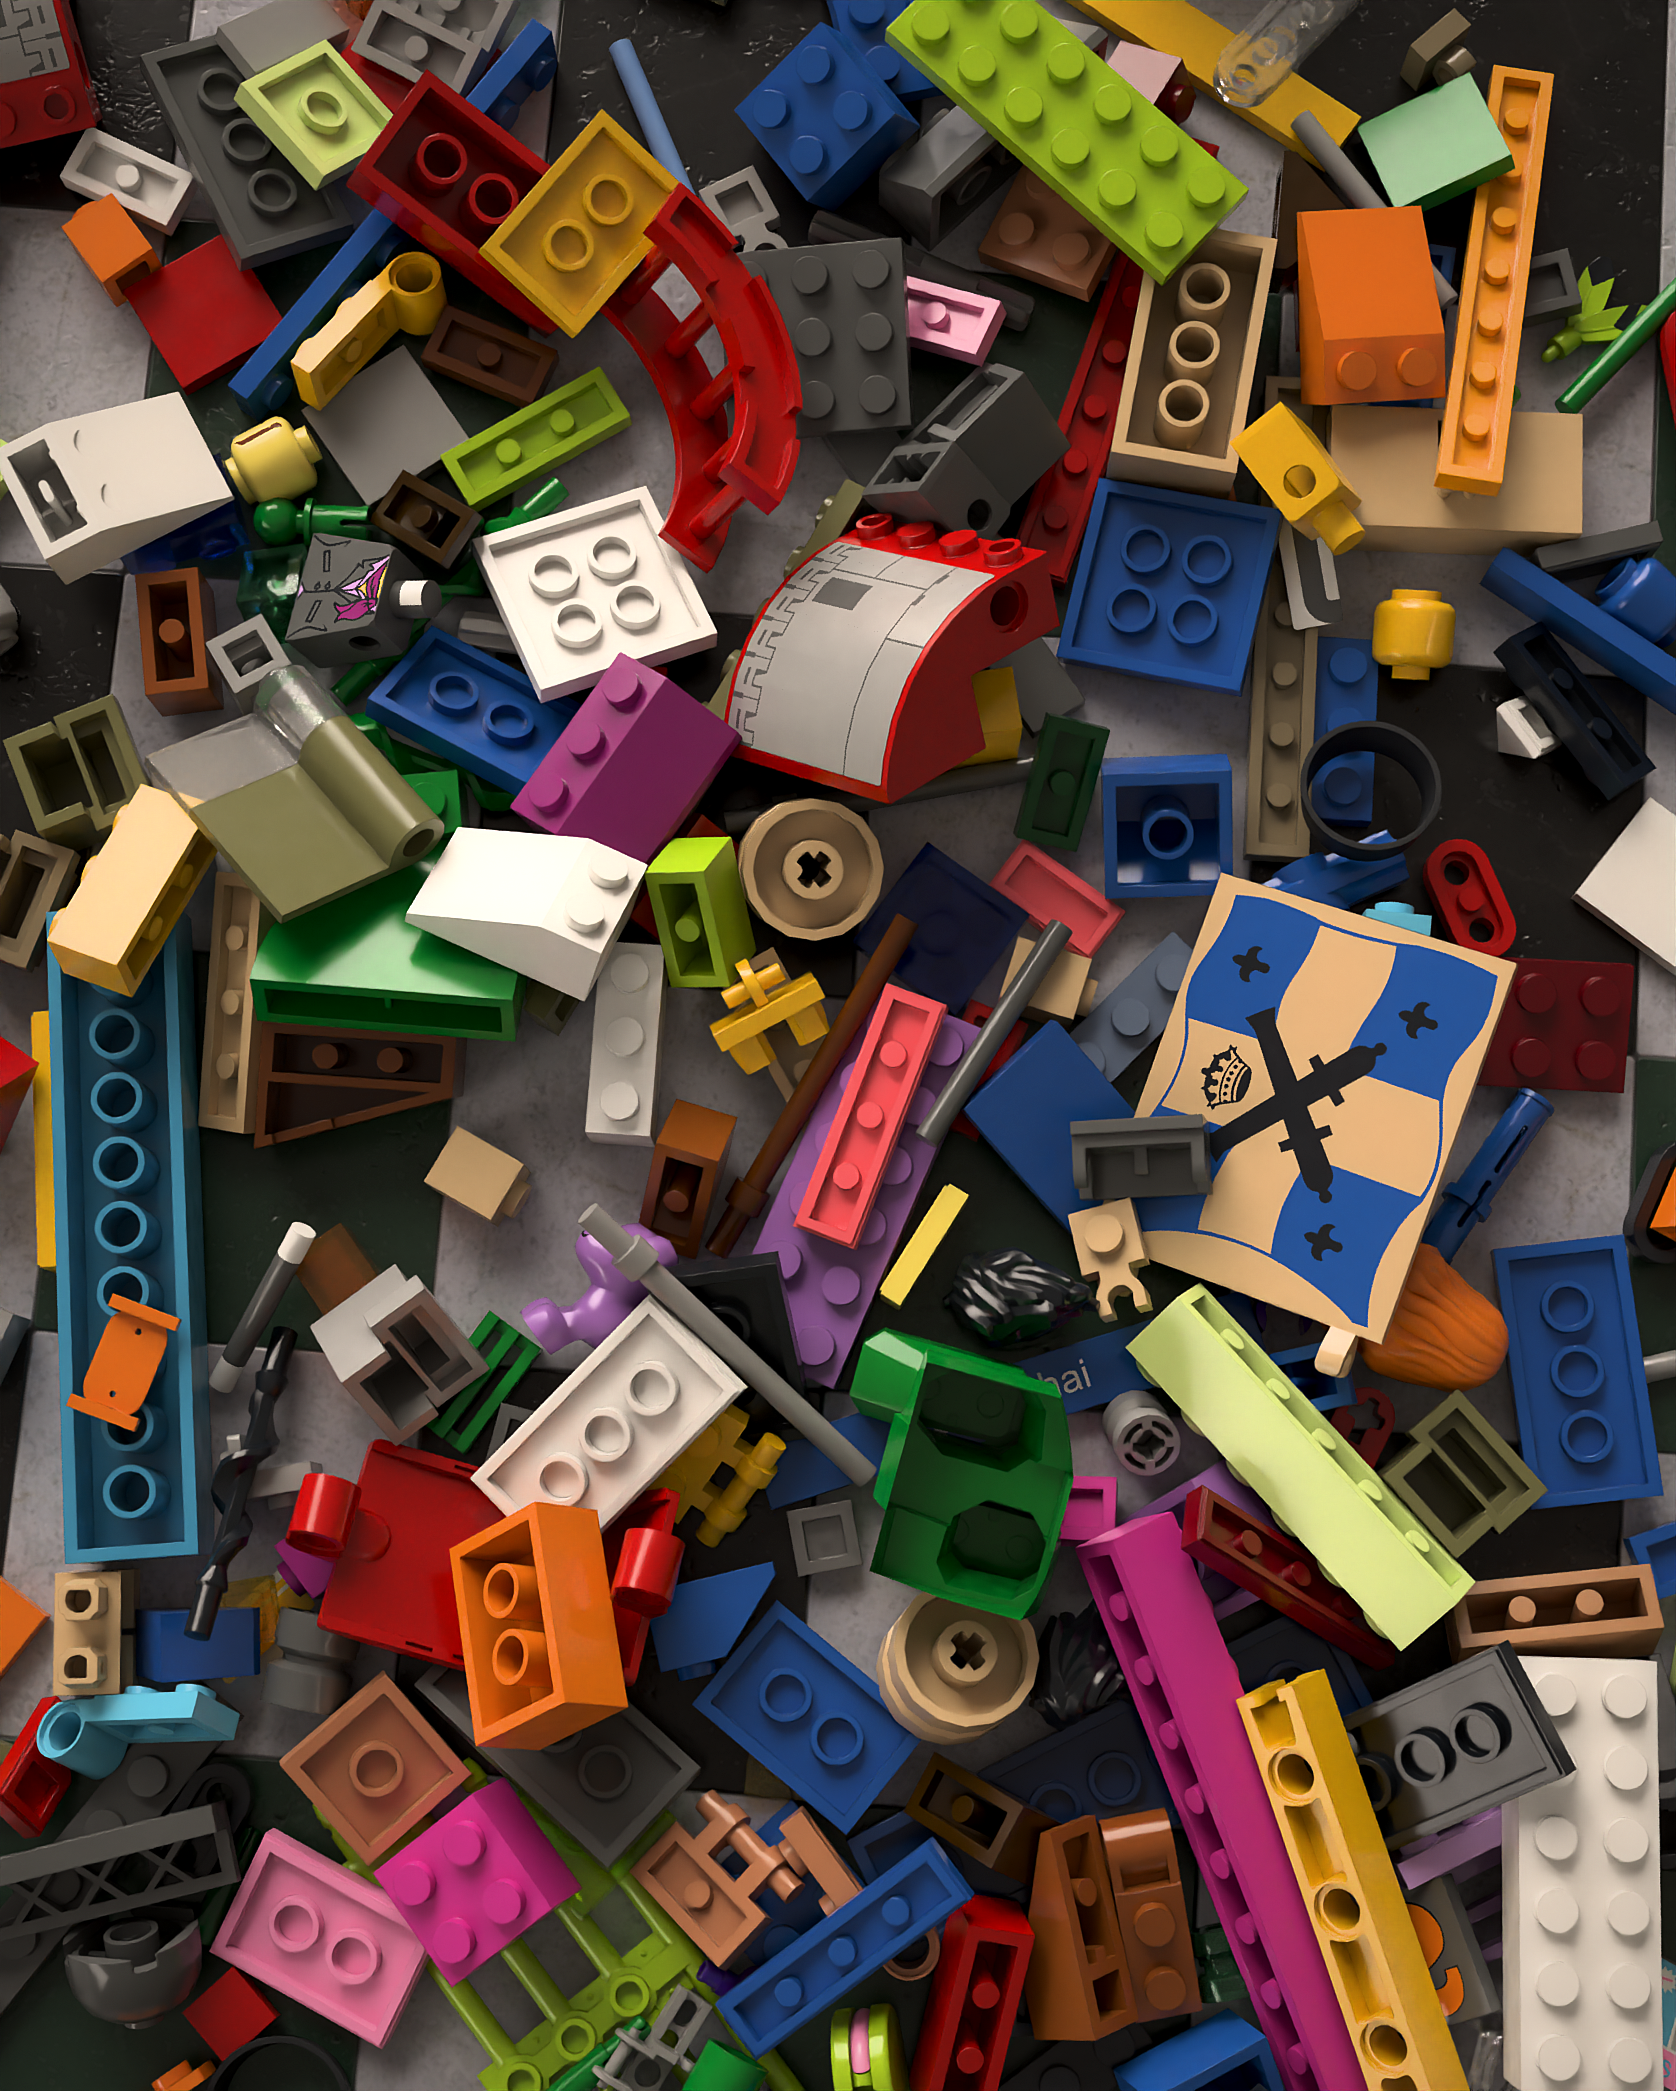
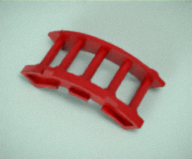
M679 182L667 196L643 232L655 245L598 311L615 326L639 356L660 394L669 419L675 451V484L672 502L658 536L707 574L713 569L725 544L732 515L747 500L767 516L781 503L791 483L799 457L801 440L796 439V415L803 409L799 369L792 342L780 310L761 275L754 278L751 277L743 262L733 251L739 242L706 204ZM672 263L679 268L701 299L698 305L681 323L666 303L651 288ZM715 324L729 363L713 379L695 344ZM734 394L735 420L732 436L728 439L727 416L723 405Z

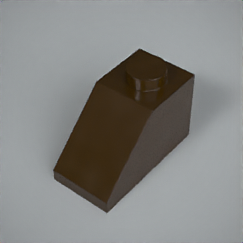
M937 1752L933 1753L903 1811L989 1868L1030 1887H1033L1040 1833L1062 1825L1061 1822L1025 1800Z

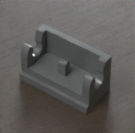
M1203 1114L1070 1122L1074 1187L1079 1189L1080 1200L1096 1201L1125 1199L1128 1197L1134 1199L1213 1194L1209 1122Z

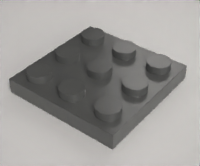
M901 237L736 253L752 278L761 275L780 310L792 342L799 369L803 409L796 415V439L915 429L905 242ZM723 346V349H724V367H725L729 362H728V358H727V354H726L725 348H724V346ZM734 394L726 402L728 439L732 436L735 420Z

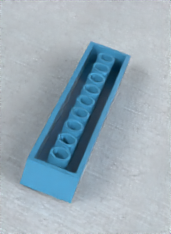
M58 911L46 912L47 939L52 920ZM183 911L132 998L63 973L47 942L65 1564H98L211 1555L215 1542L214 1505L210 1492L213 1479L200 1132L198 1126L199 1106L192 919ZM113 1293L182 1319L177 1332L166 1328L168 1342L143 1404L136 1412L131 1414V1416L141 1419L136 1432L66 1406L71 1393L84 1397V1379L109 1320L121 1311L108 1306Z

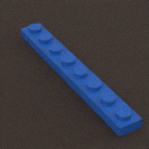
M532 18L466 98L468 102L507 132L515 124L519 116L520 106L534 90L538 92L544 89L556 71L558 60L552 31ZM373 209L228 384L232 395L242 411L257 422H260L270 409L276 410L285 403L292 392L293 381L295 380L290 361L295 357L301 344L307 339L313 338L335 316L338 307L344 300L353 297L369 280L373 281L393 259L406 253L408 242L412 238L411 235L377 209Z

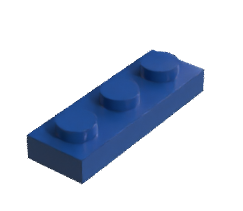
M1318 636L1314 744L1326 733L1341 725L1357 721H1376L1379 663L1372 657V640ZM1355 751L1339 755L1324 764L1315 774L1312 780L1311 805L1325 825L1368 827L1370 825L1373 809L1374 752Z

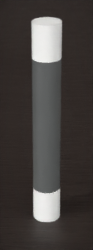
M293 1222L209 1378L210 1385L216 1390L224 1393H229L233 1390L316 1236L315 1231L310 1226L301 1222Z

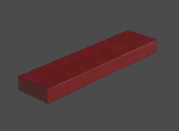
M1204 1485L1187 1493L1181 1550L1375 1671L1379 1672L1394 1664L1395 1644L1390 1639L1379 1636L1369 1626L1364 1617L1363 1609L1344 1588L1333 1585L1325 1578L1318 1567L1317 1558L1313 1554Z

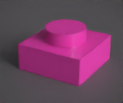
M1073 1476V1484L1060 1527L1062 1532L1059 1538L1061 1546L1077 1547L1117 1527V1477Z

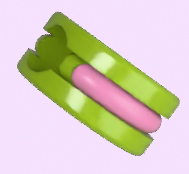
M889 2003L872 2005L870 2009L861 2008L857 2011L853 2007L836 2010L832 2017L830 2036L834 2091H909L903 2037L893 2006Z

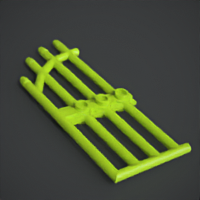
M470 1757L465 1759L463 1762L472 1774L460 1785L466 1793L472 1794L489 1785L487 1781L488 1776L481 1766ZM314 1804L312 1805L317 1819L324 1829L331 1831L332 1840L348 1860L342 1866L381 1888L383 1887L373 1873L439 1821L428 1812L409 1831L367 1866ZM535 1820L558 1854L594 1862L555 1824ZM629 1852L609 1872L653 1930V1933L621 1957L576 1895H573L554 1910V1913L600 1974V1976L569 2001L522 1937L503 1950L500 1955L547 2018L516 2044L510 2039L468 1979L465 1978L451 1987L430 1957L425 1967L493 2061V2063L476 2075L487 2091H545L600 2042L604 2044L616 2034L615 2031L618 2027L623 2028L635 2016H642L652 2027L678 1983L689 1990L695 1987L702 1998L710 2002L712 2005L711 2010L743 2053L754 2059L716 2007L715 2003L720 1997L711 1992L710 1986L698 1981L696 1978L698 1969L708 1958L688 1934L629 1872L636 1864ZM666 2029L660 2041L674 2049L678 2043V2036L674 2031ZM687 2048L686 2052L684 2053V2056L690 2059L693 2063H696V2057L693 2055L690 2049ZM775 2048L757 2060L758 2063L769 2071L765 2082L771 2091H806ZM676 2063L671 2071L680 2084L684 2086L690 2074ZM619 2071L617 2076L621 2078L622 2073ZM608 2085L605 2090L597 2086L600 2091H613L614 2089L611 2085Z

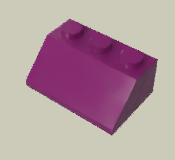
M620 652L510 808L537 834L589 838L645 863L649 867L670 842L739 744L742 736L670 679Z

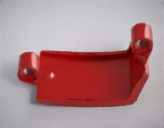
M375 1439L367 1447L357 1485L333 1475L323 1473L305 1474L285 1542L298 1551L333 1563L317 1618V1626L321 1630L355 1641L466 1672L449 1549L506 1518L503 1512L470 1479L480 1467L402 1444L395 1446L393 1442L388 1440ZM666 1487L645 1491L601 1535L625 1688L632 1686L637 1679L651 1619L667 1614L668 1607L672 1605L684 1555L685 1543L671 1535L679 1505L680 1493Z

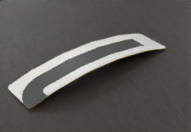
M1272 500L1273 508L1279 509ZM1284 516L1278 541L1294 629L1300 630L1341 622L1343 620V613L1331 550L1321 537L1311 541L1294 528Z

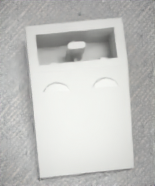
M179 392L47 423L0 447V472L45 561L66 585L235 499Z

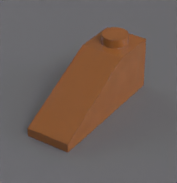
M1084 1815L1040 1833L1028 1922L1035 1934V1939L1023 1984L1035 2040L1096 2041L1139 2020L1095 1815Z

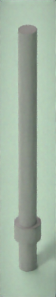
M597 1203L590 1206L582 1214L578 1224L614 1256L611 1264L630 1282L639 1280L858 1487L865 1485L871 1480L877 1468L657 1261L659 1252L640 1234L632 1237Z

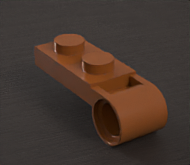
M1165 1807L1098 1820L1099 1836L1139 2015V2020L1136 2021V2024L1203 2011L1175 1843Z

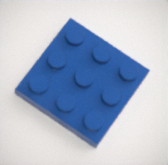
M1099 478L1056 654L1059 663L1242 697L1284 519L1282 512L1279 509Z

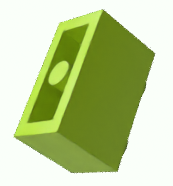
M672 838L644 872L671 988L730 987L739 975L735 964L745 958L749 962L756 952L732 838Z

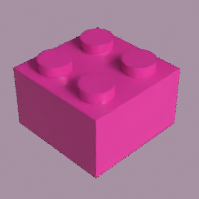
M505 1777L472 1793L373 1873L451 1987L486 1965L582 1889Z

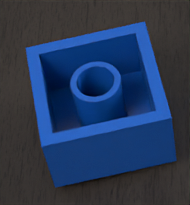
M820 22L734 109L806 201L832 212H835L921 127L848 36L823 22Z

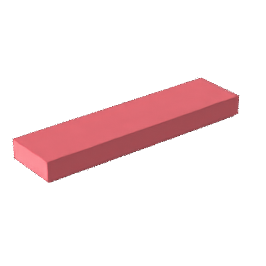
M886 983L793 1224L794 1227L857 1250L947 1016L949 1007L946 1004Z

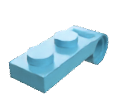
M179 1684L176 1686L175 1692H159L142 1686H128L125 1688L124 1694L94 1695V1699H70L55 1704L48 1710L40 1722L37 1731V1747L45 1757L90 1779L97 1780L107 1777L120 1765L126 1753L128 1743L234 1740L240 1714L216 1701V1692L204 1686Z

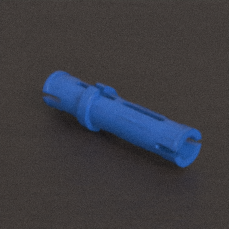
M1519 1088L1517 1090L1515 1098L1489 1136L1486 1137L1456 1183L1449 1182L1441 1193L1444 1201L1426 1226L1421 1242L1438 1248L1445 1262L1449 1265L1477 1222H1486L1492 1213V1208L1489 1205L1514 1167L1519 1163L1522 1155L1548 1117H1551L1555 1111L1547 1099L1533 1090L1527 1088Z

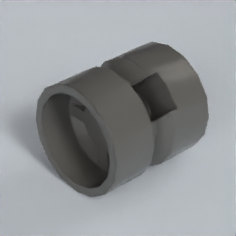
M281 1606L274 1636L276 1637L275 1644L283 1650V1656L268 1663L260 1700L286 1708L332 1715L349 1699L353 1679L343 1670V1665L356 1660L361 1642L321 1630L317 1626L319 1615L317 1611Z

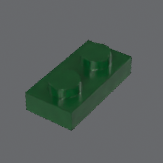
M1048 712L1045 713L1013 831L1016 838L1077 852L1110 730L1107 727Z

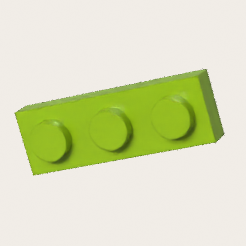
M598 366L441 454L440 458L467 506L479 512L632 425L631 416L602 368Z

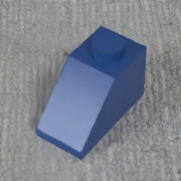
M772 1561L676 1585L672 1605L668 1607L667 1614L653 1618L650 1621L661 1672L676 1669L679 1682L718 1672L715 1659L726 1657L732 1651L777 1576L775 1563Z

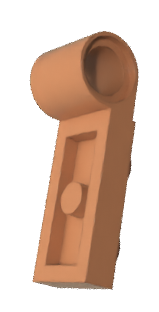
M801 1806L781 1822L779 1829L786 1838L777 1845L788 1863L801 1878L811 1872L826 1892L818 1902L827 1916L863 1890L860 1883L804 1806ZM935 1926L925 1934L929 1941V1946L926 1953L920 1959L906 1962L895 1956L883 1965L886 1971L893 1977L904 1981H914L928 1975L936 1966L940 1955L937 1927Z

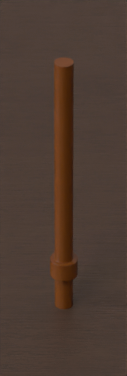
M897 912L747 1174L744 1178L737 1176L726 1195L725 1200L729 1205L705 1245L715 1255L724 1259L728 1258L750 1218H758L771 1196L766 1190L920 926Z

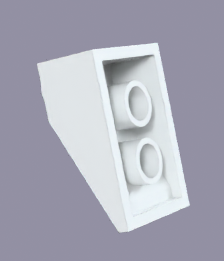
M458 827L407 911L405 922L585 1002L632 914L645 876L644 872L647 870L648 865L589 838Z

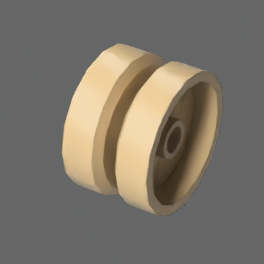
M801 797L774 804L752 821L739 843L737 865L746 903L756 917L789 937L817 941L843 935L866 918L880 895L884 864L879 841L862 817L837 802ZM805 855L815 858L818 863L816 875L807 880L799 877L803 869L797 863L798 859Z
M923 1592L914 1598L882 1640L876 1664L880 1696L895 1721L917 1738L944 1746L972 1743L996 1729L1007 1717L1014 1713L1034 1686L1039 1663L1035 1631L1028 1618L1020 1621ZM951 1657L957 1659L961 1663L962 1669L957 1667L952 1662Z

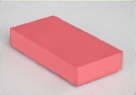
M1024 839L986 888L988 894L1042 933L1051 919L1057 920L1069 927L1073 934L1064 946V949L1089 959L1095 956L1126 913L1125 910L1110 899H1105L1103 894L1031 842Z

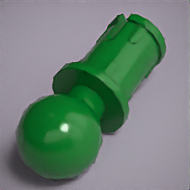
M277 497L264 501L256 507L253 524L259 538L267 544L275 546L285 545L294 540L297 535H304L305 545L310 548L314 533L371 541L373 531L367 530V527L347 525H373L369 521L373 513L371 506L318 505L315 498H307L304 510H299L296 504L289 499Z

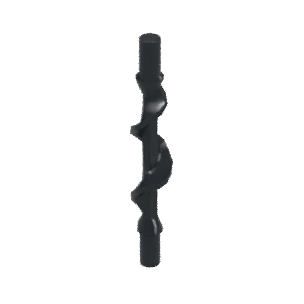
M276 1326L273 1328L262 1368L255 1373L256 1389L250 1397L248 1412L251 1420L243 1449L221 1460L213 1477L210 1492L214 1504L223 1517L209 1561L194 1583L197 1588L183 1632L185 1636L194 1640L209 1641L211 1638L222 1596L228 1592L227 1570L229 1563L247 1546L253 1530V1522L245 1509L257 1466L260 1462L275 1454L280 1444V1439L274 1427V1406L289 1385L286 1375L298 1337L297 1332L288 1327Z

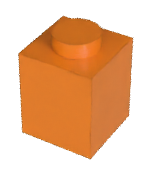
M112 193L100 201H92L83 205L74 213L70 221L61 226L78 256L116 308L127 301L122 290L162 268L152 246Z

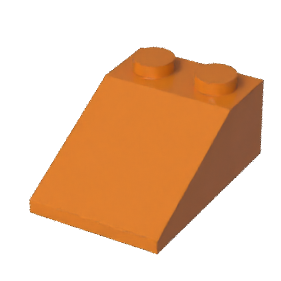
M1421 206L1297 212L1301 404L1334 405L1446 398L1445 331Z

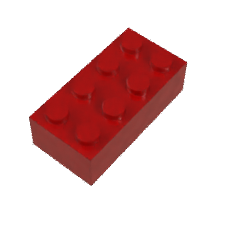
M426 69L358 163L345 186L545 339L559 328L556 323L478 253L481 247L551 166Z

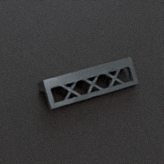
M225 1800L1 1856L0 1887L6 1885L28 1900L13 1924L0 1927V1942L241 1881ZM214 1833L221 1867L220 1872L197 1877L175 1863L176 1858L188 1839ZM174 1843L167 1856L153 1849ZM138 1852L160 1867L145 1891L132 1894L110 1880L109 1877L122 1856ZM108 1860L100 1873L88 1866L92 1863ZM73 1869L94 1884L78 1908L66 1910L43 1894L57 1872ZM168 1872L182 1880L159 1887ZM42 1876L35 1889L22 1882ZM102 1889L116 1897L94 1903ZM36 1906L50 1914L28 1920Z

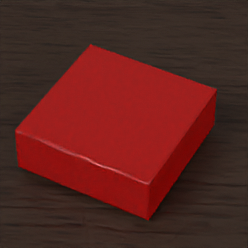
M236 1966L230 1968L182 2012L222 2062L239 2047L254 2040L281 2015L246 1972Z

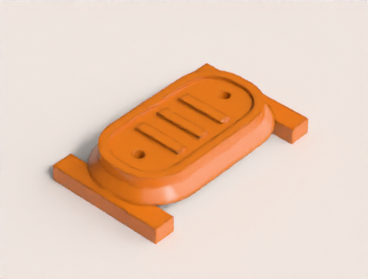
M113 1293L108 1306L121 1311L109 1320L84 1379V1397L71 1393L66 1406L136 1432L141 1419L133 1417L131 1414L136 1412L143 1404L168 1342L166 1328L177 1332L182 1319Z

